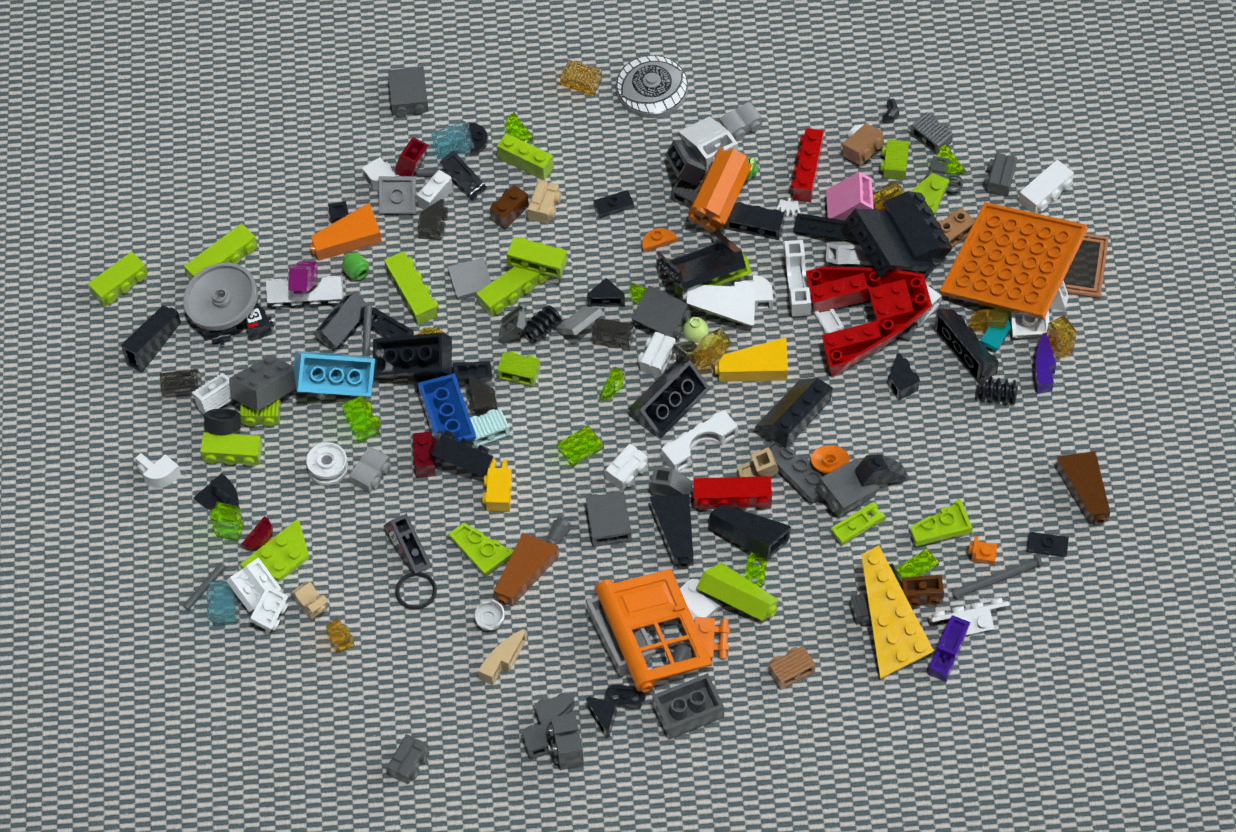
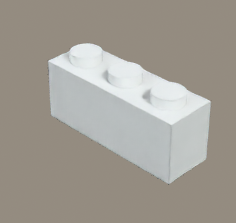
M1056 160L1020 191L1018 202L1032 213L1044 211L1052 200L1055 201L1060 196L1063 190H1068L1072 186L1074 172L1059 160Z

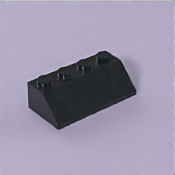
M907 191L882 203L914 260L940 263L953 249L949 238L941 229L940 223L933 215V211L926 203L923 194Z
M939 308L936 310L934 331L975 381L979 384L982 376H985L987 380L997 374L999 365L997 358L989 353L984 342L979 341L975 331L965 324L964 318L960 314L958 315L954 309Z
M677 359L628 410L638 424L658 439H661L707 393L710 387L691 360Z
M819 378L800 379L755 426V429L784 448H787L831 401L833 387Z

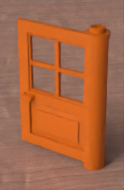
M671 569L613 583L612 580H604L595 585V592L598 595L638 691L644 693L651 691L656 680L712 666L713 663ZM679 618L686 635L665 641L658 623ZM654 625L660 642L639 648L632 630ZM689 640L696 657L675 663L667 645ZM663 647L670 664L649 670L642 652Z

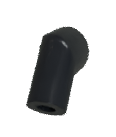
M894 98L887 101L889 109L882 116L886 123L894 121L899 116V109Z

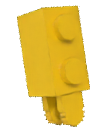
M492 459L490 468H488V475L484 476V487H487V491L483 492L482 501L483 504H486L487 511L510 512L512 469L507 468V459H503L502 468H496V459Z

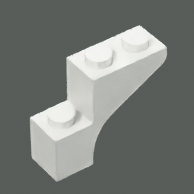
M848 242L827 243V262L872 266L859 244Z

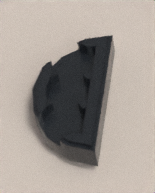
M469 122L470 155L473 156L479 154L484 147H487L488 135L483 126Z

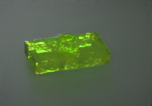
M926 548L897 567L896 572L901 579L923 576L939 566V561Z

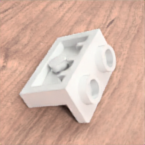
M267 585L249 621L266 629L264 633L267 635L271 630L275 631L280 622L277 619L279 614H284L288 606L285 603L288 596Z

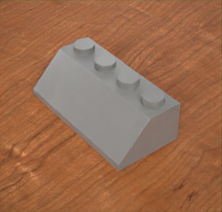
M598 596L587 600V612L619 676L630 673ZM644 627L632 630L639 648L652 644ZM655 649L642 652L645 662L656 653Z

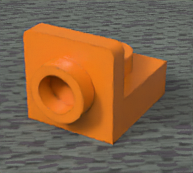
M975 536L974 543L970 542L968 554H972L971 562L995 565L997 544L979 542L978 536Z

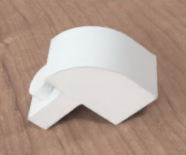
M753 275V282H735V287H755V311L773 310V290L767 279Z
M142 453L135 458L138 471L143 475L145 484L150 487H166L181 476L179 466L166 454L155 464Z

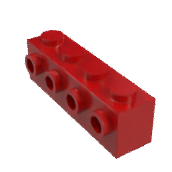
M806 128L805 134H801L800 145L802 149H798L796 160H799L798 165L795 164L793 175H796L795 180L792 179L790 190H793V200L812 202L823 147L824 130Z
M771 476L693 478L694 508H718L722 504L739 508H765L772 506Z

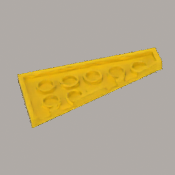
M878 545L861 554L880 679L934 653V650Z

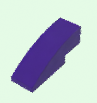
M1047 332L1041 336L1035 359L1034 377L1037 394L1052 392L1054 384L1052 374H1055L1056 361Z
M954 615L951 616L929 666L928 675L947 682L969 629V621Z

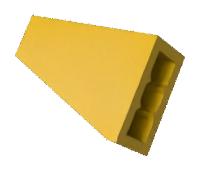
M781 338L719 355L718 363H715V375L719 374V382L787 380V339Z

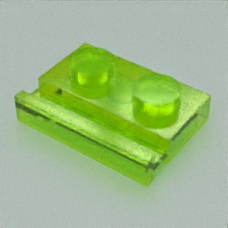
M589 425L556 444L557 449L561 451V454L571 467L576 466L604 449V444L595 432L590 429Z

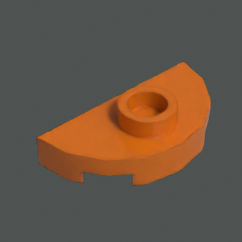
M653 229L643 238V253L678 242V237L669 229Z

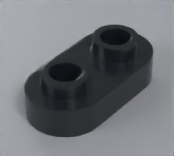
M614 684L609 686L605 692L606 701L617 703L618 707L639 708L645 703L646 699L645 693L638 691L636 686ZM618 695L619 698L613 699L612 696ZM638 697L639 700L633 701L632 698Z

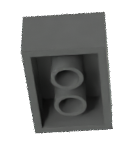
M271 355L265 357L263 360L229 378L231 398L257 411L296 389L294 366Z
M708 673L652 695L653 707L668 739L724 717V705Z

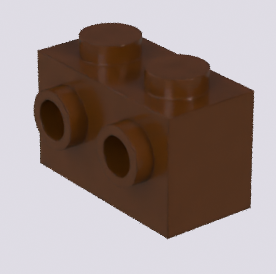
M516 185L506 189L502 197L498 201L493 202L490 207L491 221L506 230L528 208V194Z
M941 574L902 578L901 589L911 607L943 603L944 588Z

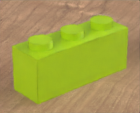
M506 133L497 145L498 159L544 181L554 168L552 154Z
M513 237L506 254L507 265L561 279L568 262L567 250L548 246L542 242L529 241L526 238Z
M131 251L88 283L91 295L103 307L113 303L116 298L128 292L131 287L145 279L148 275L146 265Z
M203 432L200 454L202 461L210 464L260 465L263 444L261 436L218 435Z

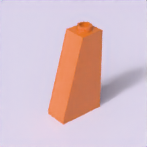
M370 203L312 235V244H309L312 255L316 254L317 260L320 261L382 243L381 233Z

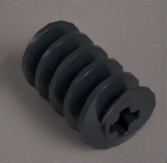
M544 306L542 311L537 312V315H534L531 320L526 322L522 334L532 344L534 340L540 342L541 338L539 335L546 337L547 335L544 330L550 333L552 331L550 326L556 328L557 323L555 321L561 324L563 322L562 318L552 306Z
M982 376L977 399L980 394H982L983 400H986L987 396L990 395L991 401L997 396L998 402H1001L1003 397H1005L1006 403H1009L1012 398L1013 403L1016 404L1018 390L1016 380H1013L1011 385H1009L1008 379H1005L1002 384L1000 378H997L994 383L993 377H990L987 382L985 376Z

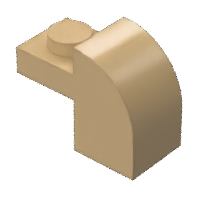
M769 447L752 454V461L737 467L740 477H772L778 472V466Z
M305 582L290 592L298 606L310 619H313L328 608L325 604L328 600L324 595L318 594L311 582Z

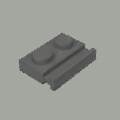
M520 304L502 318L504 323L500 326L498 342L505 344L525 329L526 313L524 311L527 309V306Z

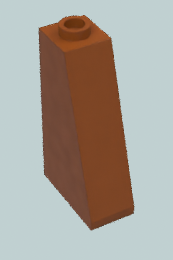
M522 533L493 591L494 599L502 605L513 607L558 559L559 546Z

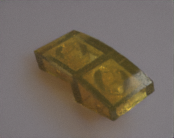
M1001 309L976 311L972 314L968 327L987 331L989 326L1005 328L1010 315L1009 311Z

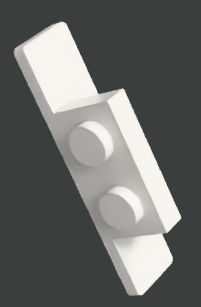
M995 598L990 600L991 603L983 605V602L971 604V608L964 609V606L952 608V612L945 613L944 610L936 611L928 619L931 622L949 619L954 615L970 622L966 635L994 629L990 609L1008 606L1009 602L1002 600V598Z

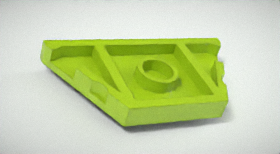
M297 519L244 560L240 564V568L243 569L259 558L275 581H282L309 559L300 521Z

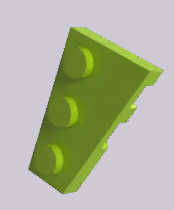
M959 498L950 507L947 508L945 506L936 515L928 516L912 525L910 532L915 545L920 546L972 533V525Z
M464 522L448 533L449 538L485 577L508 561L514 551L501 545L499 541L486 537L482 532Z

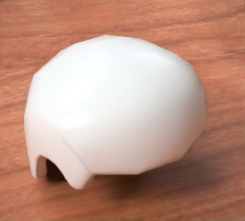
M496 600L482 602L475 610L474 618L480 628L485 631H492L498 629L504 622L505 611L502 604Z

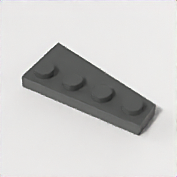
M773 440L761 447V450L770 448L778 466V471L811 504L821 498L816 486L820 478L827 475V473L816 470L810 460L796 455V451L790 447L784 448Z

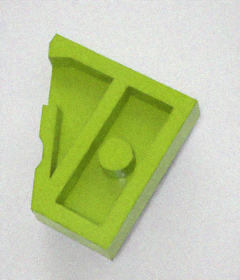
M931 173L911 192L923 194L926 203L932 209L933 214L936 215L950 180Z

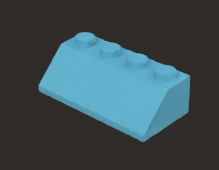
M295 351L293 370L296 391L371 397L375 359L369 356Z

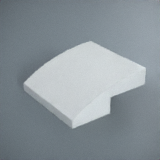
M259 558L226 580L249 612L255 609L267 585L278 591L282 590Z

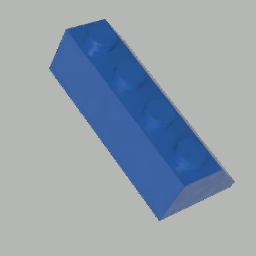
M455 373L418 383L419 397L433 439L438 430L442 432L448 430L456 434L455 437L458 439L464 437L473 442L476 439V434Z

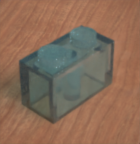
M465 121L431 133L435 151L440 159H443L453 150L458 154L475 148L471 131Z
M227 581L209 582L210 590H206L207 602H210V607L207 608V618L211 619L213 626L237 624L235 592Z

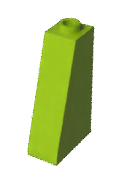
M722 562L704 571L696 587L700 591L762 621L769 617L772 618L778 609L776 607L779 601L777 598Z

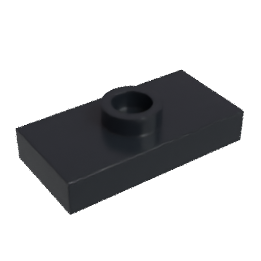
M628 190L593 200L599 218L634 208V203Z
M1030 532L1027 552L1067 557L1069 537Z

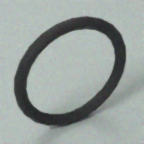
M408 573L398 581L395 594L399 603L404 607L422 609L430 605L435 599L437 586L435 581L426 573ZM412 576H422L428 579L433 587L432 596L426 603L421 605L407 604L402 600L399 593L403 581Z

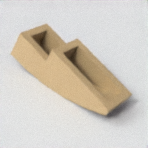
M522 629L511 635L489 654L478 670L479 680L494 685L502 669L510 672L527 640L526 630Z

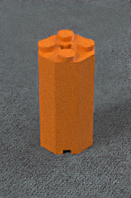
M720 147L716 151L687 212L690 222L704 227L710 233L720 230L725 225L752 167L751 163H747L748 158L746 155L732 148H729L728 151H723L724 148Z

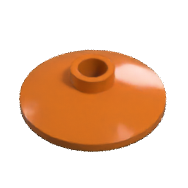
M834 445L821 446L811 455L813 467L827 474L850 462L847 451Z

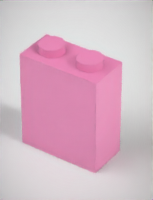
M860 171L826 189L828 218L846 220L855 208L873 209L872 178Z

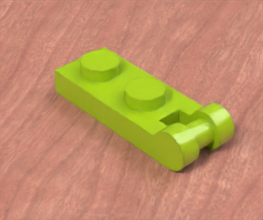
M872 502L831 527L830 532L841 545H844L876 524L884 522L886 516L878 510L876 503Z

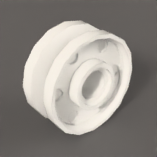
M329 442L317 444L307 455L308 473L315 483L330 486L339 483L346 476L348 471L347 457L345 451L339 445Z

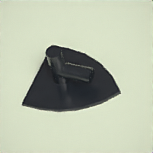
M222 473L214 480H211L203 490L193 497L200 505L216 513L231 514L238 513L239 510L238 493L231 481Z

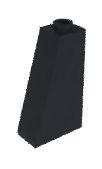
M163 305L122 343L121 347L128 366L141 373L144 372L181 324L177 310Z
M689 494L650 496L651 511L674 567L686 568L694 566Z
M724 504L710 513L709 528L765 560H768L789 541L791 526Z

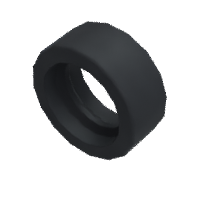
M219 408L209 410L204 414V429L209 433L218 435L232 434L241 428V415L236 410Z

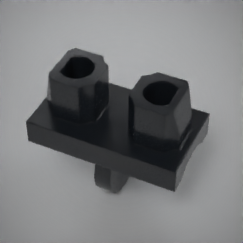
M236 325L218 331L201 328L204 341H220L221 346L225 345V339L231 338V335L238 334Z

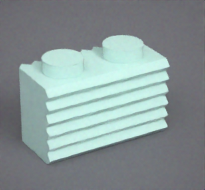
M493 409L480 417L473 416L470 418L476 434V439L472 443L474 446L478 447L479 445H484L510 435L509 426L501 409Z

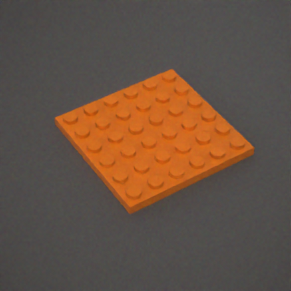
M984 202L940 289V293L943 296L1044 320L1086 235L1088 227L1086 224Z

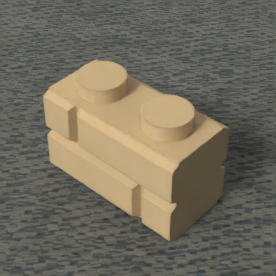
M542 180L537 182L527 208V218L529 220L548 224L550 218L555 217V205L560 203L562 193L559 192L558 184Z

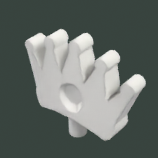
M790 197L788 201L781 199L776 208L777 210L781 209V212L786 211V217H789L790 212L793 217L795 216V211L800 213L798 201H791Z

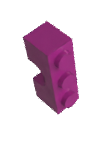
M299 261L296 263V266H291L289 268L288 290L293 291L294 294H305V292H308L317 285L318 262Z

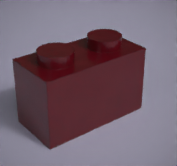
M412 137L400 154L394 172L400 176H413L422 164L429 144Z
M432 432L412 433L417 478L436 476L435 457L429 452L433 442Z

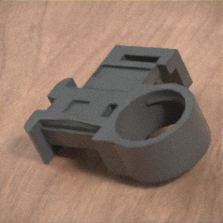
M933 156L931 164L932 173L947 179L952 176L958 177L961 183L950 181L949 184L960 187L955 190L947 187L946 190L950 192L960 191L963 187V179L957 174L946 173L945 176V172H947L945 170L946 163L949 164L950 159ZM931 170L927 171L926 178L931 174Z

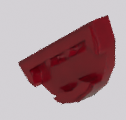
M264 516L240 544L241 547L246 550H256L269 542L273 533L270 520Z

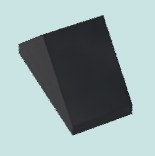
M605 278L587 293L588 307H625V293Z
M587 697V709L605 738H609L617 714V703Z

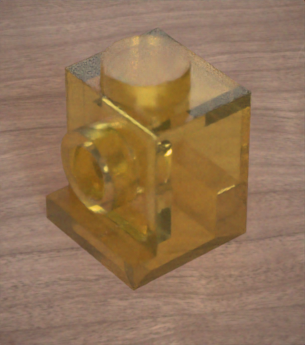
M333 620L326 625L328 637L336 654L355 646L352 634H350L347 625L343 626L341 620Z

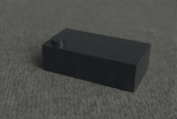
M442 332L373 339V358L375 359L373 377L380 380H394L452 374V337Z

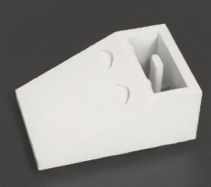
M710 116L679 131L687 146L693 148L706 171L714 154L720 147L724 148L723 151H728L729 148L738 151V143L731 133Z

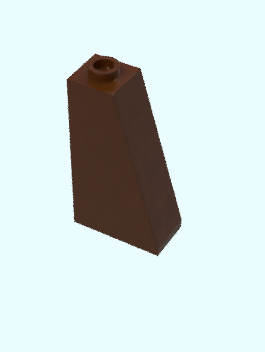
M1096 451L1057 456L1056 469L1088 523L1103 524L1107 522L1110 516V509Z

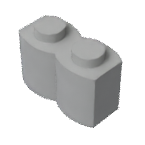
M748 102L736 110L723 115L720 118V124L731 133L735 140H740L746 133L757 131L761 127L762 117L752 103Z
M369 447L353 468L349 476L350 482L368 492L377 489L381 482L380 478L384 473L387 474L391 468L390 457Z

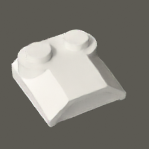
M1049 310L1044 320L1008 311L1013 338H1041L1042 334L1046 332L1047 336L1051 335Z
M691 579L680 588L693 620L695 617L710 618L718 609L723 607V604L715 597L696 588L700 581L698 579Z

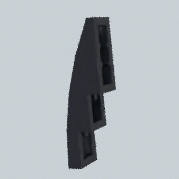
M490 361L456 362L452 364V374L455 373L459 387L477 384L493 378ZM446 375L413 378L415 392H419L418 383Z

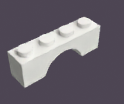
M803 240L784 241V257L792 317L811 315V298L805 273Z
M342 275L322 277L319 286L313 291L305 292V294H294L293 291L288 290L287 279L266 280L267 303H272V306H283V302H291V305H302V301H309L310 304H321V300H328V303H339V299L344 298Z
M725 410L715 413L706 422H701L691 431L682 433L675 441L666 443L661 448L662 459L669 468L680 472L691 465L690 452L697 444L713 441L724 445L738 436V426Z

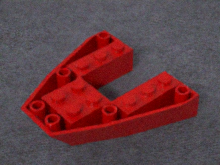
M823 266L805 271L816 312L819 311L821 313L871 299L877 321L822 335L832 377L837 376L885 347L932 307L925 277L921 273L888 270L880 278L876 270L870 267Z

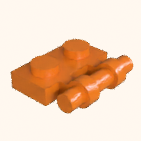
M695 617L694 622L710 659L713 658L714 651L719 652V659H727V652H729L727 641L728 634H730L728 619H721L720 626H715V618ZM714 634H720V644H714Z

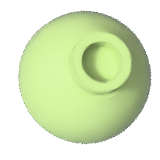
M692 317L685 322L683 335L689 341L699 342L708 336L709 328L704 319Z

